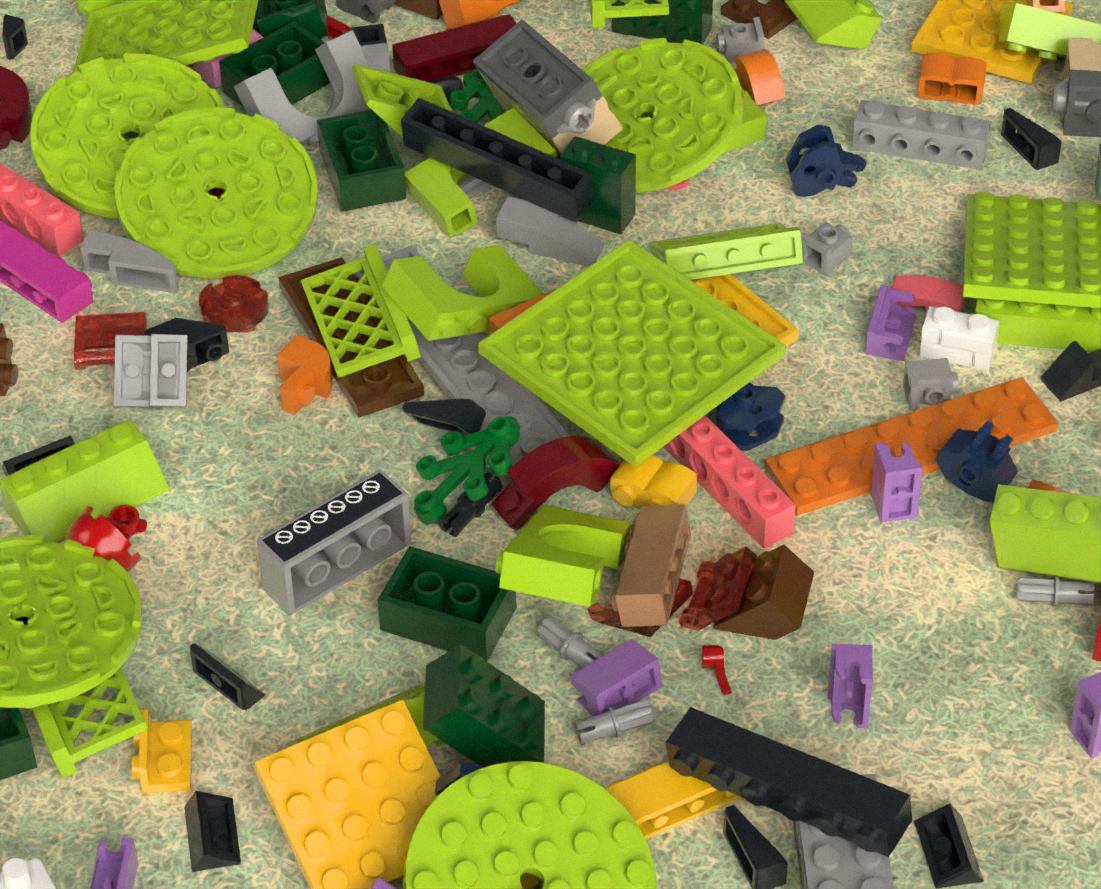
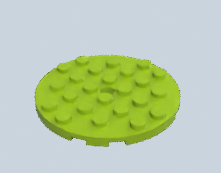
M666 38L640 41V46L622 51L621 47H618L594 59L582 68L594 80L608 104L607 107L613 112L622 127V130L605 145L636 154V194L665 189L695 177L722 155L740 127L744 112V97L738 76L726 58L703 44L690 40H684L683 43H668ZM644 113H652L653 118L650 116L641 118L640 116Z
M126 53L123 54L124 58L104 61L103 57L88 61L79 65L78 71L65 79L60 77L42 96L35 109L30 130L34 162L40 176L48 187L62 200L84 212L100 217L119 219L115 205V178L122 165L124 154L136 140V138L129 139L127 142L123 135L132 131L140 135L138 137L141 139L153 130L154 124L169 116L192 109L225 107L215 88L211 89L201 80V75L188 66L156 55Z
M225 107L192 109L169 116L154 124L153 130L141 139L137 137L129 146L123 156L119 172L116 174L114 186L117 215L127 237L164 256L176 265L177 273L203 279L242 277L266 269L282 260L299 245L309 231L315 217L318 199L317 177L313 163L305 148L295 137L291 138L279 129V124L256 113L254 117L235 113L234 108ZM212 188H221L225 193L218 199L217 196L210 195L208 191Z
M40 535L0 538V707L31 709L41 705L76 698L78 695L89 691L110 678L125 664L139 641L142 630V606L136 584L114 559L107 561L102 557H93L95 548L81 545L79 542L69 539L66 540L65 544L44 542V536ZM27 617L29 619L27 621L28 625H24L23 621H16L15 619Z
M530 761L506 762L478 769L463 776L441 792L420 818L412 835L403 875V889H524L520 884V877L526 872L535 875L540 881L542 880V889H657L655 865L644 834L628 810L611 793L591 779L557 765Z

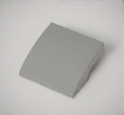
M115 335L114 407H186L187 335Z

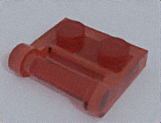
M146 312L76 316L74 340L75 369L84 370L87 369V366L115 364V350L87 352V349L115 348V335L145 336L144 330H147Z
M745 546L732 554L726 553L716 563L711 561L702 562L697 572L699 580L688 608L683 610L679 620L681 627L699 631L736 612L757 555Z

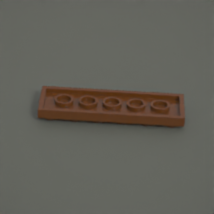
M342 257L278 277L279 288L310 339L322 345L326 350L327 348L301 280L346 264ZM353 274L347 278L349 281L358 283ZM324 284L313 288L312 292L325 295L330 285ZM340 288L335 297L346 300L351 291ZM361 293L356 303L367 305L370 300L366 294ZM328 305L323 315L334 317L340 308ZM349 310L343 320L355 322L361 313ZM370 316L364 325L376 328L382 319ZM337 328L331 337L343 340L348 330ZM358 333L353 343L365 345L370 336ZM379 339L374 348L383 349L394 344L391 341ZM346 351L340 359V364L355 359L358 353ZM404 354L338 378L331 361L332 375L358 418L424 396V385Z

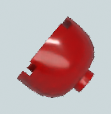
M87 506L70 524L66 540H73L83 546L95 548L93 557H102L107 561L114 559L127 572L130 571L141 560L140 554L137 552L132 557L127 551L132 545L128 539L102 514L96 519L93 518L91 514L94 508Z

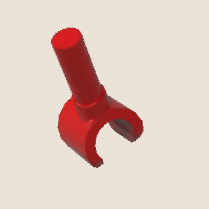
M703 645L702 669L715 668V675L722 695L732 694L725 674L723 647L719 645Z

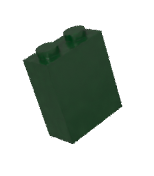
M574 136L561 153L560 160L593 174L594 195L593 201L578 221L622 234L635 216L636 154Z

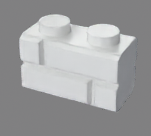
M930 306L922 328L920 357L930 359L948 358L949 363L964 366L973 365L974 368L989 371L996 350L1000 320L988 318L983 314L971 315L953 311L948 307L936 308Z

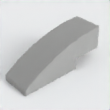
M508 196L496 216L497 238L528 244L529 253L589 267L596 262L604 247V243L573 221L528 201Z
M89 229L80 246L85 271L110 274L112 284L178 293L179 285L176 265L164 256L128 238Z

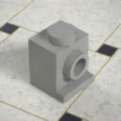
M753 18V23L722 25L721 33L716 34L718 53L723 52L726 60L731 63L735 62L734 56L764 49V33L760 18Z
M824 222L811 234L807 235L804 233L801 236L803 263L827 275L851 255L853 236L841 224L833 226ZM819 252L822 254V257L820 258L815 254Z
M948 358L905 361L903 388L909 410H917V404L935 405L951 400V394L959 392L958 374L951 371Z

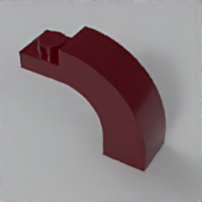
M0 66L1 150L8 147L10 140L22 143L30 133L33 118L28 88L25 82L16 73Z
M585 436L561 437L535 448L515 463L507 471L512 481L491 505L509 527L518 530L523 527L550 496L561 489L581 485L596 493L601 491L608 484L620 463L603 444Z

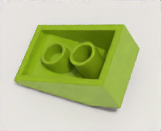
M356 63L352 67L366 105L402 138L401 119L418 97L452 112L441 85Z

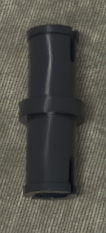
M486 472L485 483L489 489L486 496L480 500L472 501L468 498L465 491L462 492L457 498L458 503L439 520L441 529L447 532L452 527L453 530L449 534L457 537L474 517L479 518L485 512V506L503 489L501 480L495 476L489 482L493 477V473Z

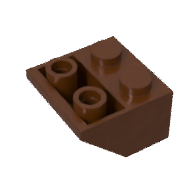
M784 544L771 551L761 553L757 558L743 565L733 567L725 578L726 584L717 607L718 613L714 628L716 630L772 640L779 639L800 629L814 571Z

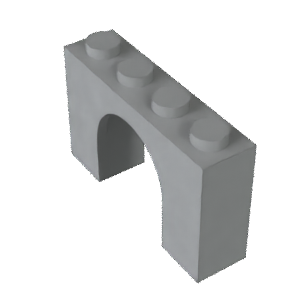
M353 30L315 49L331 82L333 91L330 108L324 116L312 117L296 110L288 101L272 68L234 86L247 115L254 117L256 113L279 124V129L291 138L295 137L300 143L306 140L308 145L319 141L317 120L371 110L366 105L352 70L354 63L371 67Z

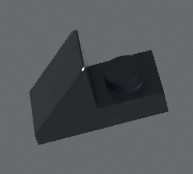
M1073 341L1044 372L1040 380L1060 402L1100 387L1101 349L1087 353L1077 341Z

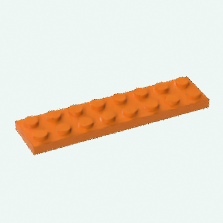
M1020 377L766 458L764 468L774 483L796 504L795 514L798 516L871 492L876 443L885 442L890 448V454L895 457L903 456L901 453L902 443L908 444L913 451L917 463L921 462L923 467L922 475L940 470L935 458L957 429L978 431L988 420L994 424L991 435L1000 440L1008 434L1014 439L1009 446L1011 447L1057 432L1058 422L1025 379Z

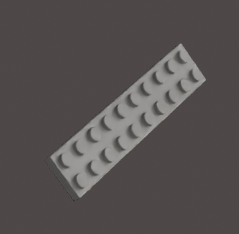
M411 245L382 256L387 271H389L393 259L420 256V254ZM364 271L353 274L357 281L361 279ZM366 295L369 300H371V298L373 297L370 295ZM407 317L421 358L417 360L447 398L471 399L486 411V416L479 431L485 430L493 419L500 416H511L517 419L520 425V439L510 448V458L513 465L535 448L549 441L571 436L537 395L478 353V343L488 337L485 332L428 341Z

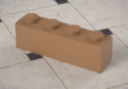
M685 504L641 506L637 521L632 522V539L630 543L625 545V563L619 566V583L617 588L612 589L611 593L612 609L614 612H619L622 627L661 626L668 624L691 538Z

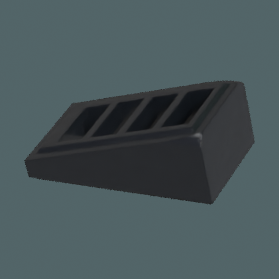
M1011 108L1004 109L1001 136L1035 170H1040L1059 162L1062 141L1057 136Z
M471 399L405 402L402 410L419 424L450 432L458 431L462 435L478 432L486 416V411Z
M734 805L726 807L724 811L723 834L751 888L773 889L785 885L788 863L785 858Z

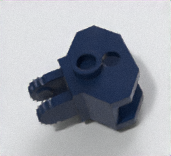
M819 124L800 133L786 157L796 196L801 197L814 196L826 189L833 190L836 185L851 188L858 181V177L851 171H863L867 165L865 159L860 155L843 151L841 144L835 143L831 128ZM808 148L803 154L799 153L801 149Z
M749 382L715 407L718 411L716 426L741 451L751 450L778 437L784 422V416L780 412L785 402V395L777 387L754 386ZM753 431H758L760 433V435L758 436H751L749 434H751Z
M987 420L978 431L957 429L940 450L935 460L944 477L958 488L980 500L994 502L998 484L1009 485L1017 475L1018 470L1009 455L1011 450L1009 446L1014 439L1008 434L1000 440L991 435L994 424Z

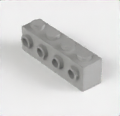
M861 100L854 120L852 149L982 170L988 149L991 121L976 117H964L944 112L926 111L907 106L901 107L882 104L876 101Z

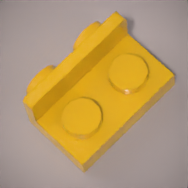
M149 708L140 709L148 730L133 736L134 748H139V755H132L131 760L133 780L140 779L142 794L190 791L193 728L191 719L151 722Z

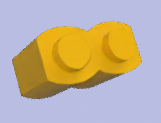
M651 455L636 467L624 459L610 478L611 497L622 506H634L639 509L641 506L680 504L687 506L697 492V474L681 464L663 462L654 455Z

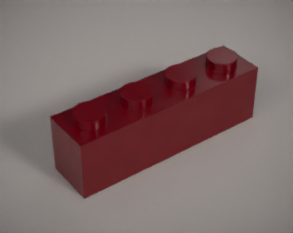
M511 14L392 44L394 69L398 75L425 82L450 75L455 77L477 70L472 61L517 23Z

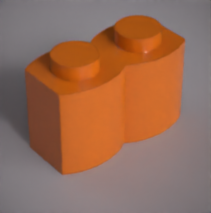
M942 53L924 54L917 96L925 100H950L954 103L979 105L982 102L987 63L974 57L955 59Z

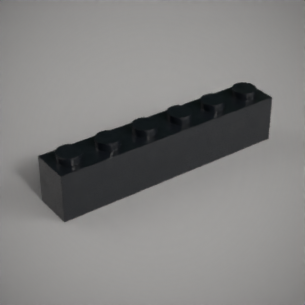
M419 97L401 119L405 147L577 223L594 199L592 173Z
M692 707L689 708L665 742L670 768H673L680 775L695 777L709 783L719 791H729L741 796L755 806L763 805L780 812L789 820L804 822L818 828L828 836H838L853 842L867 852H877L889 857L912 822L910 794Z

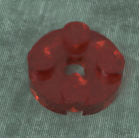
M241 275L227 276L222 278L223 283L213 287L211 282L204 287L199 295V309L203 322L224 325L227 332L248 333L255 330L257 324L262 322L268 314V293L266 289L264 291L260 288V282L251 277ZM234 302L240 303L238 305L231 306Z

